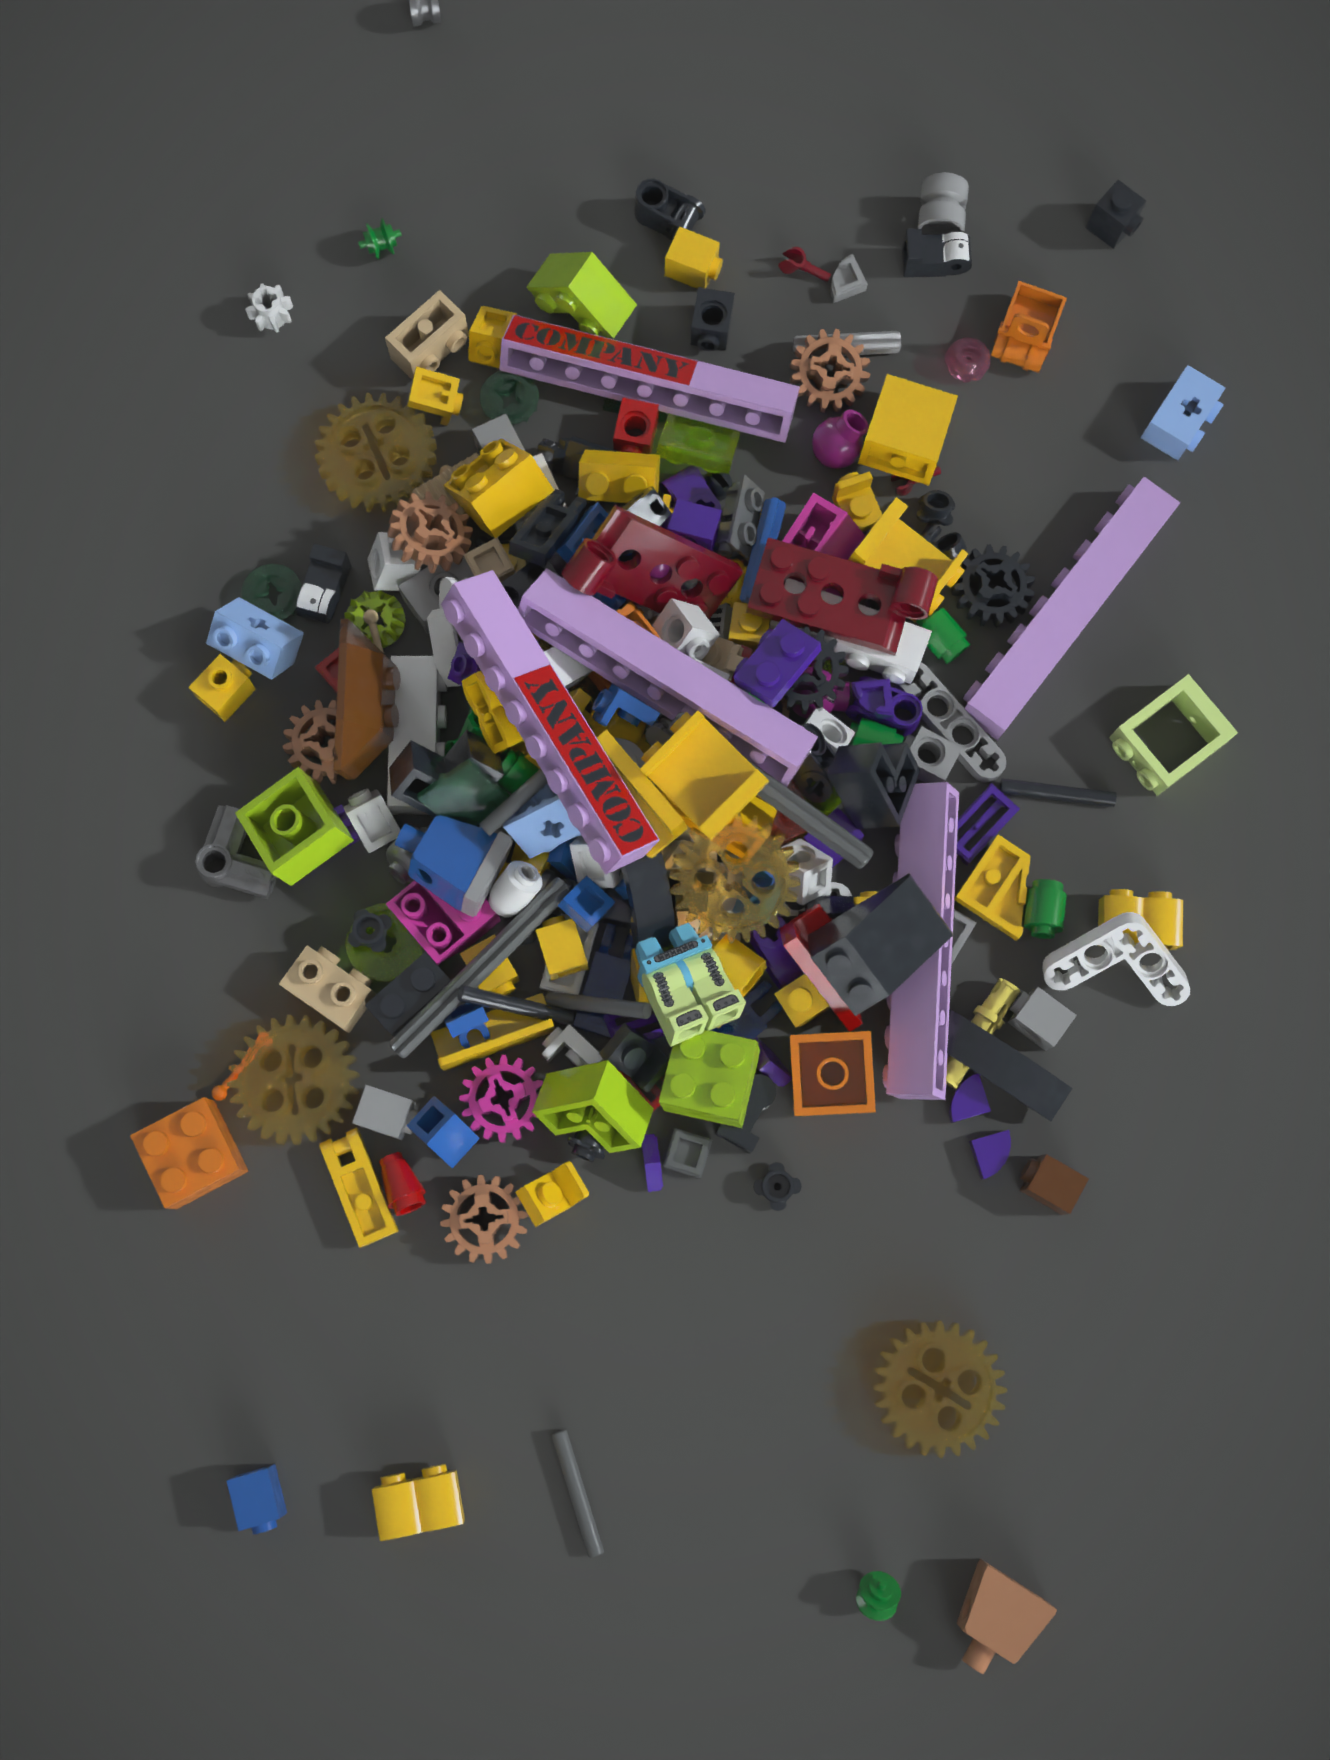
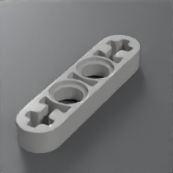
M921 662L917 674L920 675L918 685L924 692L928 686L932 688L921 700L923 707L921 719L934 733L963 748L957 759L976 780L984 783L995 781L1006 767V756L931 670ZM905 682L903 684L894 683L896 689L911 693L916 697L921 693L920 688L914 683L910 685L905 684ZM933 698L942 699L947 705V713L938 717L932 715L927 709V702ZM958 726L968 728L972 733V742L967 745L955 742L952 737L953 729ZM978 742L983 745L978 753L986 760L992 757L996 761L993 765L994 772L990 768L984 771L980 768L979 765L982 763V758L976 752L971 758L967 755V753L975 748Z

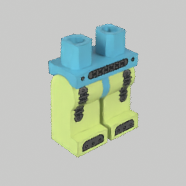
M690 923L683 924L670 931L669 939L674 947L671 950L663 952L656 937L639 942L635 950L640 965L637 978L641 986L644 987L647 998L670 1047L702 1034L705 1027L709 1031L740 1018L746 1004L739 989L735 990L725 974L719 957L712 949L708 936L705 935L699 938Z

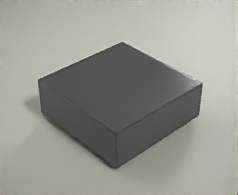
M674 1128L663 1167L701 1179L712 1139Z

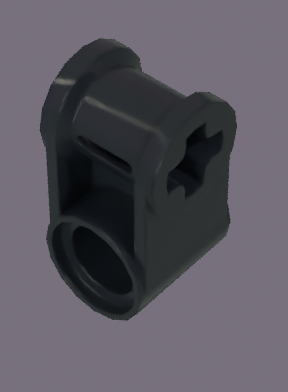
M646 179L638 185L636 190L634 212L637 221L643 226H647L665 235L671 241H673L679 227L691 231L697 220H701L706 213L704 205L698 199L684 194L658 179ZM646 201H654V202H656V203H658V204H656V205H649V204H646L645 202H646Z
M806 723L802 727L818 736L792 779L808 800L821 803L829 799L834 790L829 782L827 773L829 765L834 759L835 752L825 740L821 730L812 723ZM815 781V785L811 788L810 784Z

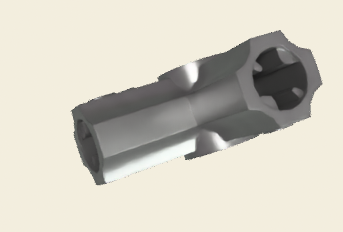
M218 805L204 847L196 855L195 863L201 877L207 884L213 887L225 886L268 899L273 891L276 876L270 873L264 861L239 854L246 836V831L235 814L239 809L228 805ZM221 858L226 861L221 871L216 873L206 871V867L211 860Z

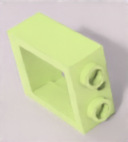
M1188 674L1119 726L1109 738L1113 742L1112 747L1115 753L1122 760H1128L1137 771V778L1146 789L1153 790L1158 796L1220 749L1238 732ZM1173 701L1208 744L1171 773H1168L1133 730L1169 702Z

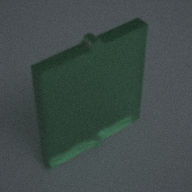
M469 758L447 774H439L437 781L417 794L418 800L437 816L442 815L480 827L479 824L510 796Z

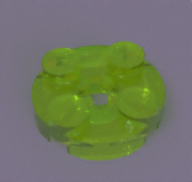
M386 903L372 905L366 908V910L377 916L386 914L391 918L392 927L387 930V934L390 938L397 939V944L392 946V951L385 953L383 950L376 953L370 947L361 945L356 948L351 946L348 942V935L352 932V926L350 931L348 930L345 944L350 962L360 973L371 981L390 983L417 960L425 950L388 908ZM369 927L366 930L367 934H372L374 929Z

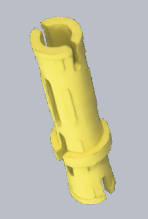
M999 978L982 1006L978 1005L973 1011L975 1016L971 1022L993 1034L996 1029H1000L1004 1024L1003 1017L1021 991L1009 981ZM951 1056L947 1058L946 1084L951 1088L957 1089L969 1068Z

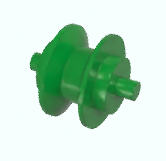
M381 218L380 227L372 229L368 223H365L367 231L362 232L364 240L358 241L360 249L367 247L369 254L374 253L377 260H379L380 251L385 249L394 255L393 247L397 246L395 238L402 236L400 229L393 231L391 224L385 225L383 218Z
M873 1571L867 1573L861 1579L856 1594L858 1609L863 1615L875 1621H884L891 1618L895 1614L897 1604L901 1598L900 1586L891 1575L885 1572Z

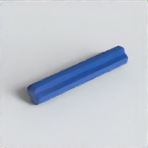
M775 497L766 499L757 527V539L752 547L740 593V600L746 604L750 600L768 537L778 540L786 504Z

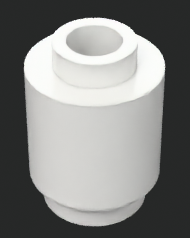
M524 861L511 862L490 889L489 905L492 910L502 917L518 915L542 888V878L538 870L533 865Z

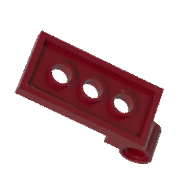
M617 505L613 507L592 539L585 538L562 571L564 579L576 590L586 595H595L597 592L612 599L617 594L658 613H661L669 600L673 598L699 606L708 619L711 618L744 573L738 563ZM633 549L637 551L635 557L629 561L623 562L618 560L619 556L626 550ZM660 564L670 566L669 572L665 577L657 579L650 576V572L655 566ZM694 578L698 579V583L692 589H681L685 581Z
M768 537L746 613L777 622L784 619L797 628L804 629L809 627L810 631L815 633L823 630L825 631V636L896 655L906 618L921 620L928 617L938 578L934 573L919 567H904L900 569L882 564L880 569ZM789 578H798L804 583L805 589L801 593L793 594L785 589L783 583ZM828 588L836 589L841 594L842 601L834 605L828 604L822 599L821 592ZM864 599H871L878 604L879 612L875 615H866L860 611L858 603Z

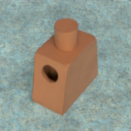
M980 1558L957 1621V1625L961 1630L973 1638L961 1660L981 1674L985 1673L995 1653L1015 1664L1054 1617L1057 1609Z

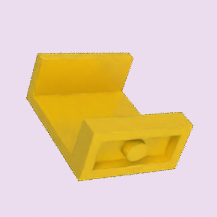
M887 374L858 464L929 486L958 396Z
M896 497L848 560L880 569L882 564H886L900 569L904 567H919L934 573L938 578L929 611V616H931L944 599L939 594L944 586L947 585L951 588L965 571L960 565L968 553L962 549L953 560L943 554L899 519L908 506Z
M697 710L692 716L688 712L684 713L672 725L670 730L674 735L664 745L657 741L641 757L645 764L640 770L712 840L769 783V780Z

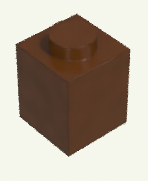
M1048 1154L1038 1156L1036 1160L1033 1158L1029 1159L1020 1175V1179L1024 1183L1019 1191L1060 1215L1071 1214L1089 1178Z

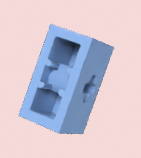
M1187 365L1142 434L1141 439L1177 461L1186 449L1193 452L1205 432L1200 430L1201 425L1204 421L1211 424L1224 405L1218 399L1225 390V387Z
M238 597L215 611L206 644L272 680L295 663L304 632Z
M548 784L503 824V828L530 859L543 852L552 851L559 844L575 836H581L579 830L570 822L568 812L559 797L550 789Z

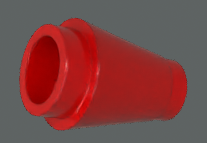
M401 1152L387 1155L379 1161L388 1208H393L396 1216L411 1213L426 1204L423 1196L426 1190Z

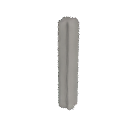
M898 331L840 334V339L843 340L852 334L853 341L851 345L853 347L863 344L864 349L860 355L898 353L901 348V336ZM808 335L794 337L793 354L795 358H798L795 355L798 345L807 348L804 341ZM811 335L815 340H818V335ZM826 348L814 352L809 358H812V356L820 357L826 352Z

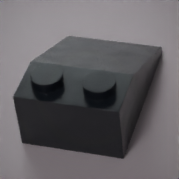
M908 873L808 935L810 958L856 1016L892 994L953 936V933L911 874Z

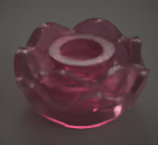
M965 337L951 344L945 354V363L949 373L955 379L963 382L978 381L990 368L991 355L989 349L982 341L973 337ZM966 356H969V357H971L972 359H971V360H967V359H966Z

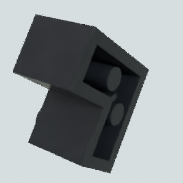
M469 730L462 734L445 757L410 740L389 767L392 797L433 817L442 815L464 822L504 775L500 752L494 754L484 738Z
M880 742L839 746L832 763L829 765L827 775L830 784L835 788L845 811L850 815L857 829L898 827L902 821L920 768L907 743L882 745Z

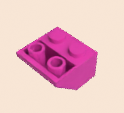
M813 492L782 541L848 560L865 538V535L846 511ZM790 578V579H793V580H796V581H798V582L803 583V582H802L800 579H798V578ZM828 588L823 590L841 597V594L836 589Z
M416 881L410 883L386 903L388 908L437 965L474 944L501 921L499 915L490 907L487 899L482 904L477 916L471 917L455 909Z

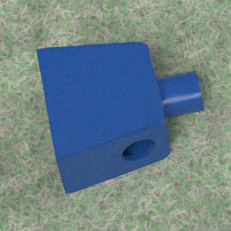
M438 815L434 817L426 833L404 824L397 836L395 845L413 854L408 871L410 878L455 909L461 911L464 895L498 834L494 832L489 836L480 827Z

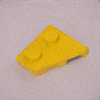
M998 834L954 900L1017 941L1023 934V927H1021L1023 907L1026 904V878L1029 874L1031 856Z

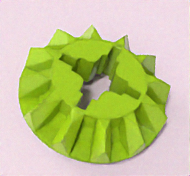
M364 591L358 598L351 599L350 606L347 612L344 613L345 619H349L373 642L369 626L366 627L367 623L363 619L364 611L375 610L378 613L383 610L380 616L386 627L377 624L382 647H388L398 640L405 627V613L394 595L391 596L383 591Z

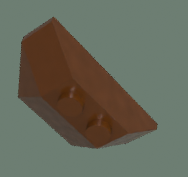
M340 619L333 770L347 780H354L393 741L394 728L399 723V712L395 705V690L400 688L401 678L398 667L349 619Z

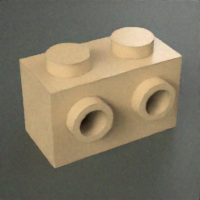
M439 290L385 337L391 360L412 380L416 366L435 372L441 360L450 352L455 353L460 350L466 343L467 337H469L466 316Z
M307 945L279 985L350 1033L366 1011L367 1007L365 1004L376 996L369 988L373 981L354 968L349 974L337 966L341 959L321 946L316 952Z

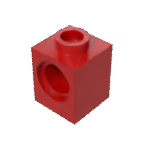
M622 397L613 437V449L620 452L651 454L658 425L659 404ZM631 429H639L644 432L638 437L627 434Z

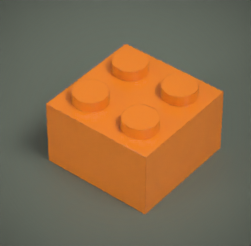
M871 1031L790 1035L794 1116L876 1112Z
M205 1097L130 1135L165 1209L177 1210L249 1172L216 1102Z

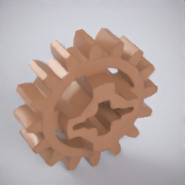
M821 329L818 334V340H815L811 335L806 337L804 342L807 348L797 346L795 355L799 359H793L789 368L798 372L791 376L790 383L800 384L798 397L805 394L809 397L806 404L807 407H811L816 401L820 403V412L824 413L828 404H832L835 412H839L842 407V401L848 406H852L855 402L853 393L861 396L865 391V387L861 383L869 380L870 373L862 371V369L869 365L870 359L860 358L859 355L863 351L864 346L861 344L853 347L851 345L853 341L852 334L843 340L840 339L839 329H835L832 337H827L825 330ZM826 348V352L820 357L812 356V358H809L814 352ZM841 352H843L849 358L851 363L846 361ZM826 365L833 366L832 370L835 373L833 377L827 376ZM808 379H813L819 390L814 388ZM850 383V386L844 391L833 394L834 389L840 384L847 385Z
M426 491L424 498L420 500L415 493H412L409 501L406 502L401 499L397 509L393 510L389 520L390 527L387 532L388 537L394 538L391 548L393 551H403L402 562L413 559L416 570H419L422 564L428 565L430 573H435L437 565H441L445 571H449L453 562L458 565L462 562L463 555L468 552L472 543L469 539L473 528L465 526L469 516L456 513L459 507L457 502L450 506L445 504V495H441L437 501L433 500L431 493Z
M316 700L315 710L312 711L303 705L301 707L304 715L302 718L295 716L289 718L295 726L294 730L286 729L283 732L285 737L291 741L283 745L286 754L292 755L288 759L293 768L300 766L308 775L313 773V779L319 784L324 776H328L332 784L337 782L338 773L333 770L335 726L330 722V719L336 720V700H332L328 708H324L321 701ZM330 736L331 739L328 740V747L322 748L321 745L324 744V737ZM304 755H308V757L316 756L321 760L322 765L312 763Z
M478 1175L477 1185L472 1186L467 1179L463 1180L462 1184L465 1191L459 1193L451 1190L449 1193L455 1200L454 1204H444L442 1206L444 1211L450 1213V1219L441 1221L440 1226L450 1227L452 1231L444 1238L445 1241H457L459 1243L454 1252L457 1255L464 1253L466 1250L470 1251L469 1262L475 1263L479 1254H483L486 1264L492 1263L493 1253L496 1252L502 1259H506L508 1255L505 1248L510 1245L518 1249L521 1245L515 1239L516 1234H527L528 1231L525 1227L520 1226V1220L529 1217V1215L525 1211H519L518 1206L522 1204L520 1199L511 1196L515 1186L510 1183L504 1189L500 1188L501 1178L498 1176L493 1178L491 1184H486L484 1175ZM490 1192L500 1195L507 1202L510 1209L500 1210L492 1203ZM475 1194V1204L466 1214H459L464 1202ZM485 1207L489 1214L504 1216L503 1219H496L495 1222L489 1223L487 1231H483L482 1225L473 1222L467 1223V1220L480 1216L482 1208ZM511 1224L506 1237L495 1245V1234L502 1225ZM460 1229H470L478 1236L479 1246L467 1241Z

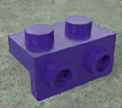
M782 619L774 629H768L763 634L755 652L749 658L745 657L737 665L734 672L735 685L774 708L821 652V642Z

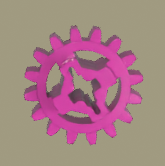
M501 1055L500 1064L494 1065L488 1057L485 1059V1070L481 1071L475 1066L472 1068L476 1076L474 1081L463 1080L462 1082L470 1089L469 1094L459 1096L461 1102L469 1103V1108L462 1112V1116L464 1118L474 1117L475 1120L470 1128L476 1131L483 1126L485 1128L483 1138L489 1140L493 1133H498L500 1143L506 1142L508 1133H512L517 1140H521L520 1129L525 1127L531 1132L535 1130L531 1119L536 1116L532 1113L538 1097L537 1090L541 1089L543 1080L533 1082L531 1078L535 1075L536 1069L532 1066L525 1072L521 1070L523 1067V1060L521 1058H517L513 1065H509L507 1056ZM501 1073L514 1074L524 1082L513 1085L504 1081ZM487 1079L490 1085L485 1097L477 1101L478 1091ZM497 1082L507 1094H514V1097L508 1100L510 1116H508L507 1111L500 1104H493V1101L498 1099L497 1092L499 1090L496 1085ZM530 1097L529 1107L524 1116L519 1120L517 1111L521 1101ZM491 1113L497 1114L503 1118L506 1126L491 1124L482 1116Z

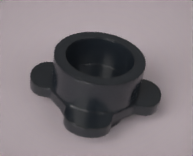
M932 490L919 498L921 510H918L916 515L919 521L924 523L934 522L936 525L941 524L942 526H949L953 523L954 518L951 515V511L955 509L956 504L948 493Z
M366 909L358 910L354 914L355 921L352 926V932L348 935V942L356 948L362 945L370 947L376 953L383 951L387 945L385 941L387 930L392 927L391 918L386 914L377 916L376 914L369 913ZM369 927L374 929L372 934H367L366 932Z
M577 1131L574 1137H568V1145L573 1147L571 1152L573 1155L589 1162H593L595 1157L604 1159V1147L588 1131Z
M774 1162L769 1165V1172L762 1179H757L754 1182L753 1189L757 1195H763L770 1202L773 1210L781 1211L786 1208V1201L792 1194H797L801 1191L802 1185L798 1178H792L785 1171L782 1163ZM775 1183L781 1184L780 1190L774 1189Z

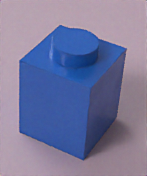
M435 1096L406 1125L451 1168L480 1139L454 1112Z
M275 1464L239 1474L227 1480L238 1531L251 1528L253 1535L278 1527L276 1520L287 1514V1509Z

